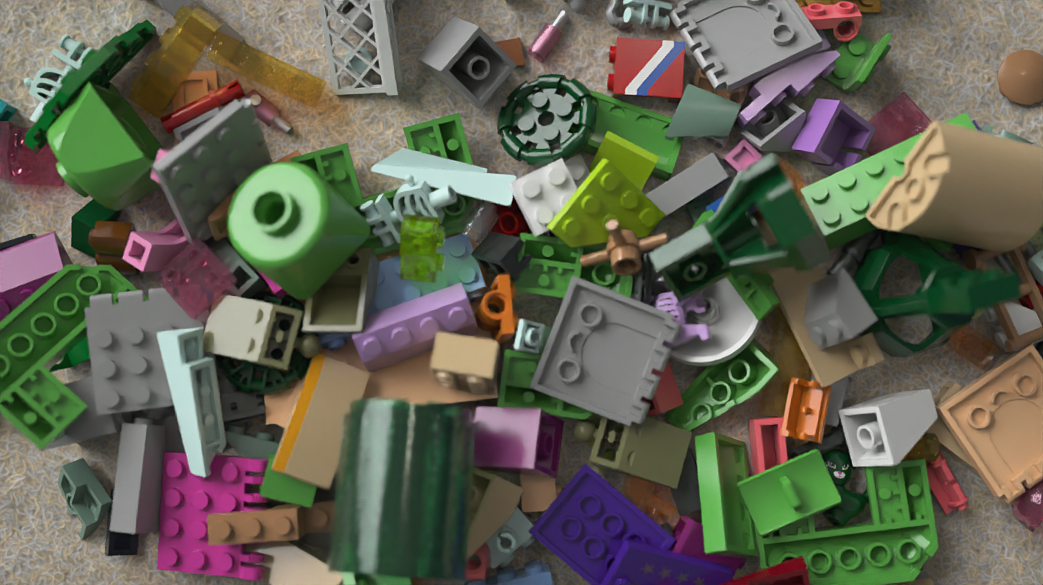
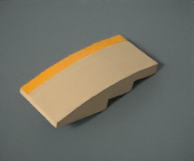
M321 354L312 357L292 413L288 418L271 471L328 490L351 432L370 373Z

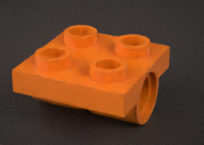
M497 275L489 288V292L484 296L474 314L476 325L484 331H492L493 341H498L499 345H505L515 333L514 330H518V315L512 309V301H515L516 290L514 283L510 284L509 275ZM489 308L493 309L497 314L492 313Z

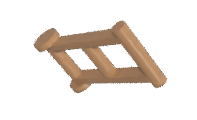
M1026 243L1016 249L1005 252L985 249L976 251L973 248L966 249L962 253L965 266L968 270L981 269V272L988 270L985 263L986 260L1008 252L1023 283L1020 285L1022 296L1028 294L1042 323V327L1018 335L1004 304L1006 302L994 305L993 308L1008 338L1005 341L1007 350L1013 351L1043 339V298L1022 255L1026 250Z

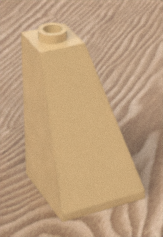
M296 540L266 541V543L260 545L246 543V552L265 554L264 562L253 564L264 566V577L271 585H344L341 565Z

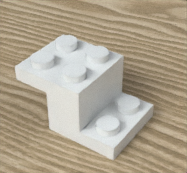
M581 154L565 162L561 158L508 185L534 237L550 231L547 228L548 224L591 174Z

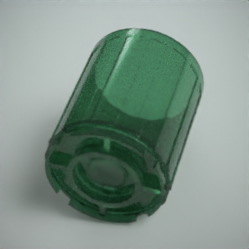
M370 398L351 401L349 413L344 414L328 561L329 572L466 580L475 426L474 422H471V411L469 409L432 401H426V404L408 403V399Z

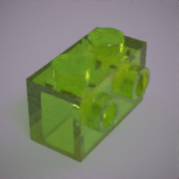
M405 214L400 229V279L435 283L438 271L443 272L445 254H440V248L444 247L445 230H440L439 217Z

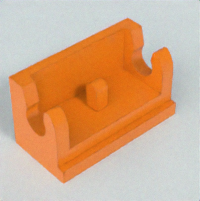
M791 377L781 435L822 444L832 386L829 385L821 388L820 382Z

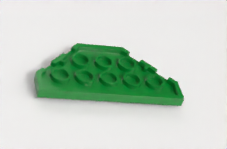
M145 20L142 23L135 24L125 33L114 36L97 51L95 49L89 51L81 61L83 65L76 72L73 70L69 71L61 79L60 83L62 86L42 108L43 113L36 124L25 134L24 144L37 154L48 143L47 130L81 89L89 81L104 88L157 34L156 27L150 21Z

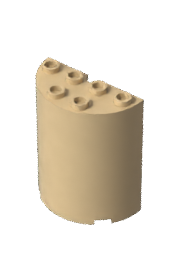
M933 120L904 160L905 170L902 176H893L865 214L871 223L882 229L995 252L1016 249L1028 242L1043 224V148Z

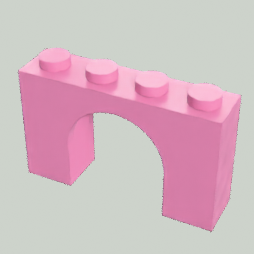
M159 150L155 163L171 150ZM152 169L150 178L160 183L154 169ZM175 218L167 227L159 231L131 232L122 259L142 272L193 269L201 244L195 248L188 243L177 218Z

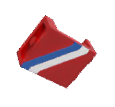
M617 37L615 46H610L609 63H614L613 74H608L607 91H612V98L618 99L619 95L668 98L667 103H679L683 90L685 42Z

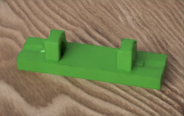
M711 209L703 212L692 229L703 224L706 220L708 221L715 214L714 211ZM768 272L761 275L759 273L743 275L735 279L732 274L727 276V279L758 321L766 318L780 303L769 287L774 282V279Z

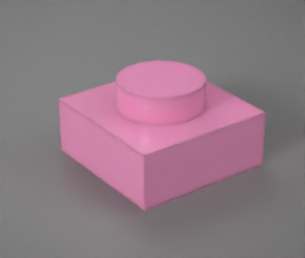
M743 139L723 161L737 174L763 156L749 142Z

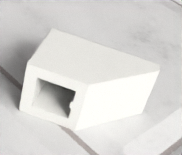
M1011 301L1004 303L1018 335L1042 327L1035 311ZM993 306L984 308L983 313L989 322H993L996 329L994 337L998 346L1002 349L1004 348L1005 352L1020 350L1021 348L1013 351L1007 350L1005 341L1008 338ZM1043 339L1033 342L1031 344H1035L1039 341H1042Z

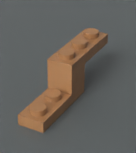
M365 498L313 502L311 508L291 503L278 504L267 510L207 515L209 546L294 540L301 538L306 533L367 528Z

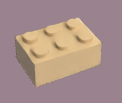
M437 332L430 367L436 380L441 383L442 387L458 389L459 385L470 387L471 392L487 394L488 390L495 391L501 357L498 341Z

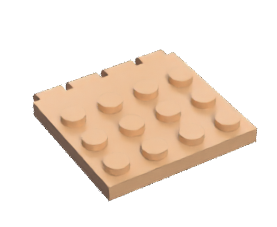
M1028 344L935 408L994 497H1002L1008 504L1025 492L1021 482L1030 489L1043 480V359L1033 344Z

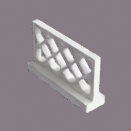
M318 0L334 95L386 92L387 96L398 95L403 87L391 0H367L364 5L358 0H349L360 9L351 21L345 17L346 15L343 12L337 10L344 0H340L335 7L328 0ZM369 3L371 10L366 7ZM362 12L373 21V27L369 33L354 23ZM333 14H336L348 24L341 34H338L330 27L329 20ZM350 27L364 37L357 48L343 38ZM366 40L377 48V56L373 61L359 51ZM338 42L352 52L345 62L335 55L334 47ZM354 55L368 65L361 75L347 65ZM372 68L381 75L382 84L372 85L363 77ZM343 69L356 79L352 86L340 87L339 74Z

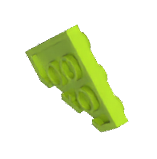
M603 158L548 224L547 228L566 245L578 247L608 242L610 233L606 224L610 220H617L621 230H631L637 235V238L647 237L664 217L665 213L609 160Z

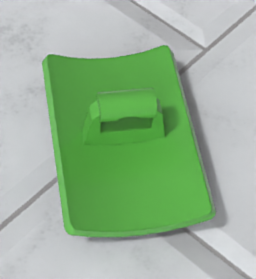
M814 449L738 483L739 490L760 536H766L841 503V497L818 449Z

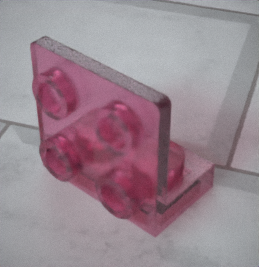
M902 92L868 121L876 128V131L866 151L871 156L925 132L932 121L905 92Z
M0 121V181L7 184L64 186L65 180L56 167V163L59 160L53 153L49 143L35 154L24 144L25 134L30 128L19 127L11 122Z
M197 237L154 276L191 319H196L237 282V278L214 254L216 250L200 237Z

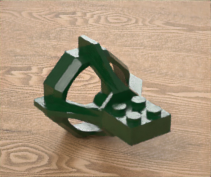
M773 153L763 156L737 173L716 213L708 221L706 220L703 224L689 230L687 233L649 254L656 270L679 303L731 274L735 279L743 275L793 267L796 272H806L833 259L819 230ZM755 203L778 243L766 246L763 241L766 238L754 217L750 218L747 211Z
M884 229L881 233L883 245L866 251L863 261L852 278V281L877 318V321L858 333V335L864 336L872 333L879 348L891 357L906 358L943 346L949 341L951 335L971 323L976 311L1022 297L1017 272H1003L1002 268H993L981 272V269L967 271L932 248L919 236ZM902 255L918 264L923 286H920L914 295L879 299L880 285L884 273L897 257ZM927 314V317L931 319L933 330L923 341L913 344L896 336L884 319Z

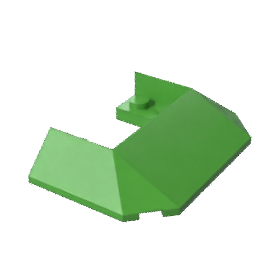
M459 113L403 128L410 150L473 165ZM348 143L290 158L292 163L308 166L317 171L365 220L368 217L364 211H361L360 207L370 200H373L375 203L379 195L384 194L393 210H395L393 201L399 188L363 197ZM429 186L432 192L439 190V188ZM456 193L457 201L442 207L445 213L440 224L445 230L442 235H438L434 228L425 234L418 235L412 233L403 225L407 232L403 242L398 243L395 241L393 244L383 247L380 237L375 236L373 233L374 228H376V225L373 224L370 225L369 237L359 248H371L374 254L378 255L460 233L480 199Z
M520 234V238L524 241L525 245L518 252L517 261H521L526 254H530L532 258L528 266L519 275L520 279L517 282L514 281L516 292L564 298L572 276L631 298L632 275L620 276L612 271L610 261L584 268L581 265L580 256L605 250L607 244L599 243L570 247L560 238L541 235L534 237L533 234ZM505 349L497 407L542 409L554 416L584 420L594 413L530 388L542 354Z
M67 264L0 322V414L41 451L65 436V430L88 409V406L57 379L49 369L87 336L85 308L91 307L90 296L112 293L115 305L119 304V292L138 290L111 265L82 267L80 265Z
M925 459L901 460L899 464L889 466H864L872 521L845 524L844 527L842 525L815 528L812 515L766 536H760L754 523L760 568L765 569L803 556L808 569L810 585H883L914 581L929 557H932L939 548Z

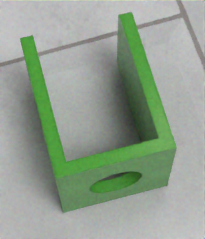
M270 453L267 458L269 462L266 472H263L265 476L263 484L259 486L261 490L260 495L311 508L317 486L271 471L276 454Z

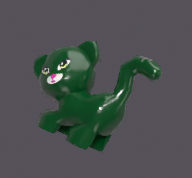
M833 449L821 456L841 497V503L826 509L823 515L833 525L840 523L844 527L848 521L865 510L869 504L867 488L863 494L849 491L845 488L844 485L852 479L853 470L856 467H853L849 452L844 453L841 450Z

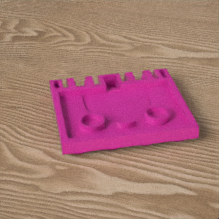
M164 452L157 570L239 577L246 580L264 579L263 565L246 564L245 562H264L265 554L246 552V543L209 546L207 515L267 510L268 508L248 506V502H268V498L261 496L260 493H249V483L255 485L263 484L264 475L250 474V472H266L269 459L215 455L209 465L210 475L203 477L191 473L186 452ZM253 542L248 544L260 545L266 542Z

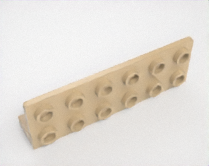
M803 200L802 202L805 208L807 209L816 227H818V224L806 200ZM766 220L758 222L757 224L766 238L763 240L766 246L778 243ZM793 267L764 271V273L768 272L774 279L770 286L779 299V305L817 382H820L821 388L827 387L859 369L885 360L872 333L858 338L853 337L821 350L810 339L809 332L804 326L809 285L824 278L819 267L806 272H796Z

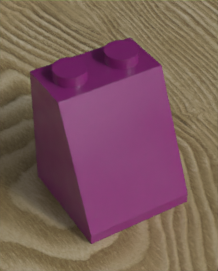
M477 406L476 415L472 420V444L468 449L469 465L487 471L557 479L564 421L542 409Z
M687 514L680 516L672 535L676 541L668 549L669 551L729 566L734 575L738 568L742 569L748 557L706 554L703 523Z

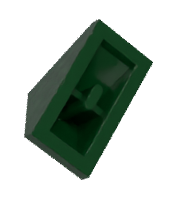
M92 199L71 217V247L95 258L94 248L89 244L90 230L95 228L97 221L117 222L122 210L108 209L95 199Z

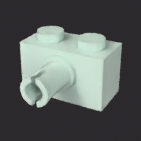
M519 506L514 509L512 516L485 542L491 551L490 558H492L491 567L493 569L498 565L502 568L505 567L515 557L513 552L520 546L526 548L536 539L529 533V529L534 523L522 512Z

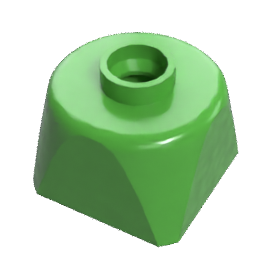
M89 81L49 127L47 139L53 153L59 160L56 163L57 170L66 183L80 196L88 197L90 195L104 207L119 211L161 187V184L150 178L153 169L152 165L155 164L159 150L165 149L133 107L121 95Z
M290 162L267 165L250 175L236 191L228 213V232L236 250L251 265L296 299H309L369 237L370 224L317 171L308 166Z

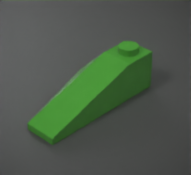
M753 338L750 344L735 357L719 364L707 366L681 395L684 404L668 410L664 416L673 426L692 432L760 393L778 374L780 368L772 355Z

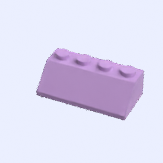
M458 283L368 315L363 333H352V337L362 363L370 373L434 350L437 332L467 337L477 335L479 332L462 283Z

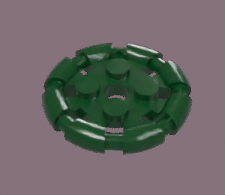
M546 74L538 76V79L530 83L525 81L516 87L506 98L508 102L505 107H501L497 119L498 135L502 136L500 142L505 151L519 162L523 160L529 166L544 167L561 158L569 160L586 146L589 134L594 133L596 127L597 107L592 103L593 96L591 92L575 78L571 80L566 79V76L561 74ZM562 90L567 91L564 97L560 96ZM518 106L523 108L520 115L515 113ZM581 107L580 111L574 113L573 109ZM546 117H554V121L550 125H541L542 120ZM575 128L579 129L577 133H573ZM521 131V134L513 135V133ZM560 142L561 148L552 151L550 146Z
M271 291L259 292L251 297V299L303 311L297 337L314 334L319 338L318 333L303 332L306 307L297 299L287 294L279 299ZM282 321L279 324V328L282 331H287L290 328V324L288 321ZM294 348L289 365L292 370L282 375L277 369L245 361L236 367L233 363L235 359L215 354L219 368L224 369L227 373L226 378L233 385L249 393L259 391L262 395L276 394L290 389L292 383L298 379L301 381L306 376L311 358L301 355ZM275 349L271 353V357L275 360L283 356V352L280 349ZM256 370L264 373L263 380L254 378Z

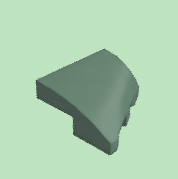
M688 84L665 139L674 140V137L692 136V140H702L705 137L728 139L739 114L741 104Z
M81 458L61 467L57 483L67 502L70 515H77L83 523L78 535L81 540H85L101 524L110 508L112 500L84 458Z

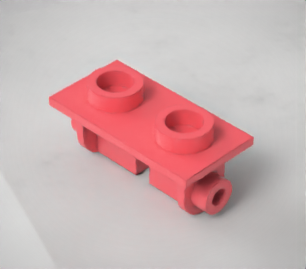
M940 450L925 458L930 490L944 514L947 515L956 508L959 511L969 506L967 503L969 498L965 496Z

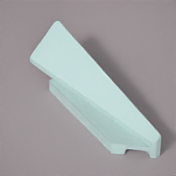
M401 148L372 166L371 169L372 172L405 180L407 174H411L414 176V182L425 180L429 186L439 189L450 185L456 193L506 206H511L513 193L508 185L516 180L514 175L487 173L488 169L406 148Z
M202 328L162 331L157 333V338L189 468L192 474L207 477L211 473L209 465L215 454L222 453L226 445L214 358H203Z

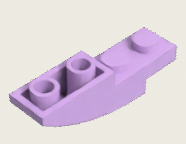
M829 51L808 55L774 70L752 87L749 95L754 101L738 115L736 122L742 128L746 127L749 123L754 126L766 115L764 110L770 104L776 107L787 95L792 100L799 94L804 97L816 86L813 81L820 75L826 78L835 70L837 66L834 62L840 54L837 51Z

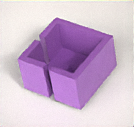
M817 98L791 149L807 161H811V164L830 176L860 162L862 158L857 153L839 151L840 148L865 151L876 128L840 100Z

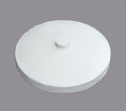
M727 277L703 290L702 298L700 299L705 300L706 313L699 314L696 311L686 313L689 325L703 324L710 327L712 340L703 342L700 338H695L681 347L670 348L672 349L671 358L693 366L715 365L735 357L753 340L761 320H757ZM652 292V294H653L654 296H657V295H659V294H663V293H664V292Z

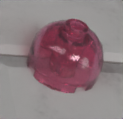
M1043 480L1030 489L1021 482L1025 492L1011 502L1012 511L1016 519L1032 533L1043 522Z

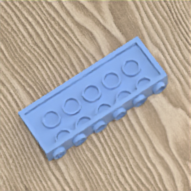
M467 232L379 262L377 288L369 315L458 283H462L469 302L483 298V294L487 293L488 290L478 262L471 255L473 248ZM318 333L322 347L324 349L329 348L330 351L346 346L345 342L353 339L352 333Z

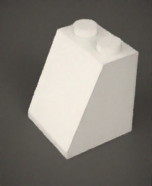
M930 389L889 393L838 410L853 467L899 464L938 418Z

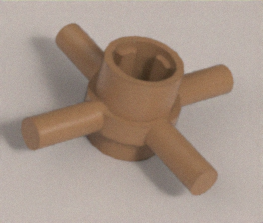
M610 220L606 224L610 233L606 249L580 256V261L583 268L610 261L612 271L620 276L632 275L633 280H635V273L642 267L640 258L642 252L661 247L669 243L666 233L638 240L637 235L633 231L621 230L617 220Z

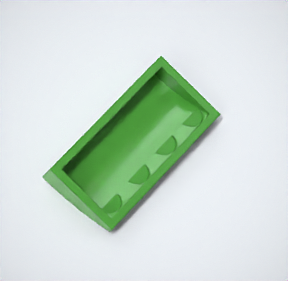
M589 90L593 96L592 103L597 107V123L594 133L589 134L587 138L588 143L581 152L595 156L607 131H610L658 156L659 159L650 176L668 181L673 172L684 138L674 137V140L665 139L673 118ZM581 107L573 109L574 113L580 111ZM575 128L573 133H577L579 129Z
M716 432L695 436L705 553L729 557H758L754 521L738 487L740 481L749 478L746 443Z

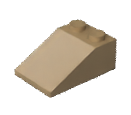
M467 465L432 546L465 562L512 516L514 509L520 502L523 488L498 476Z

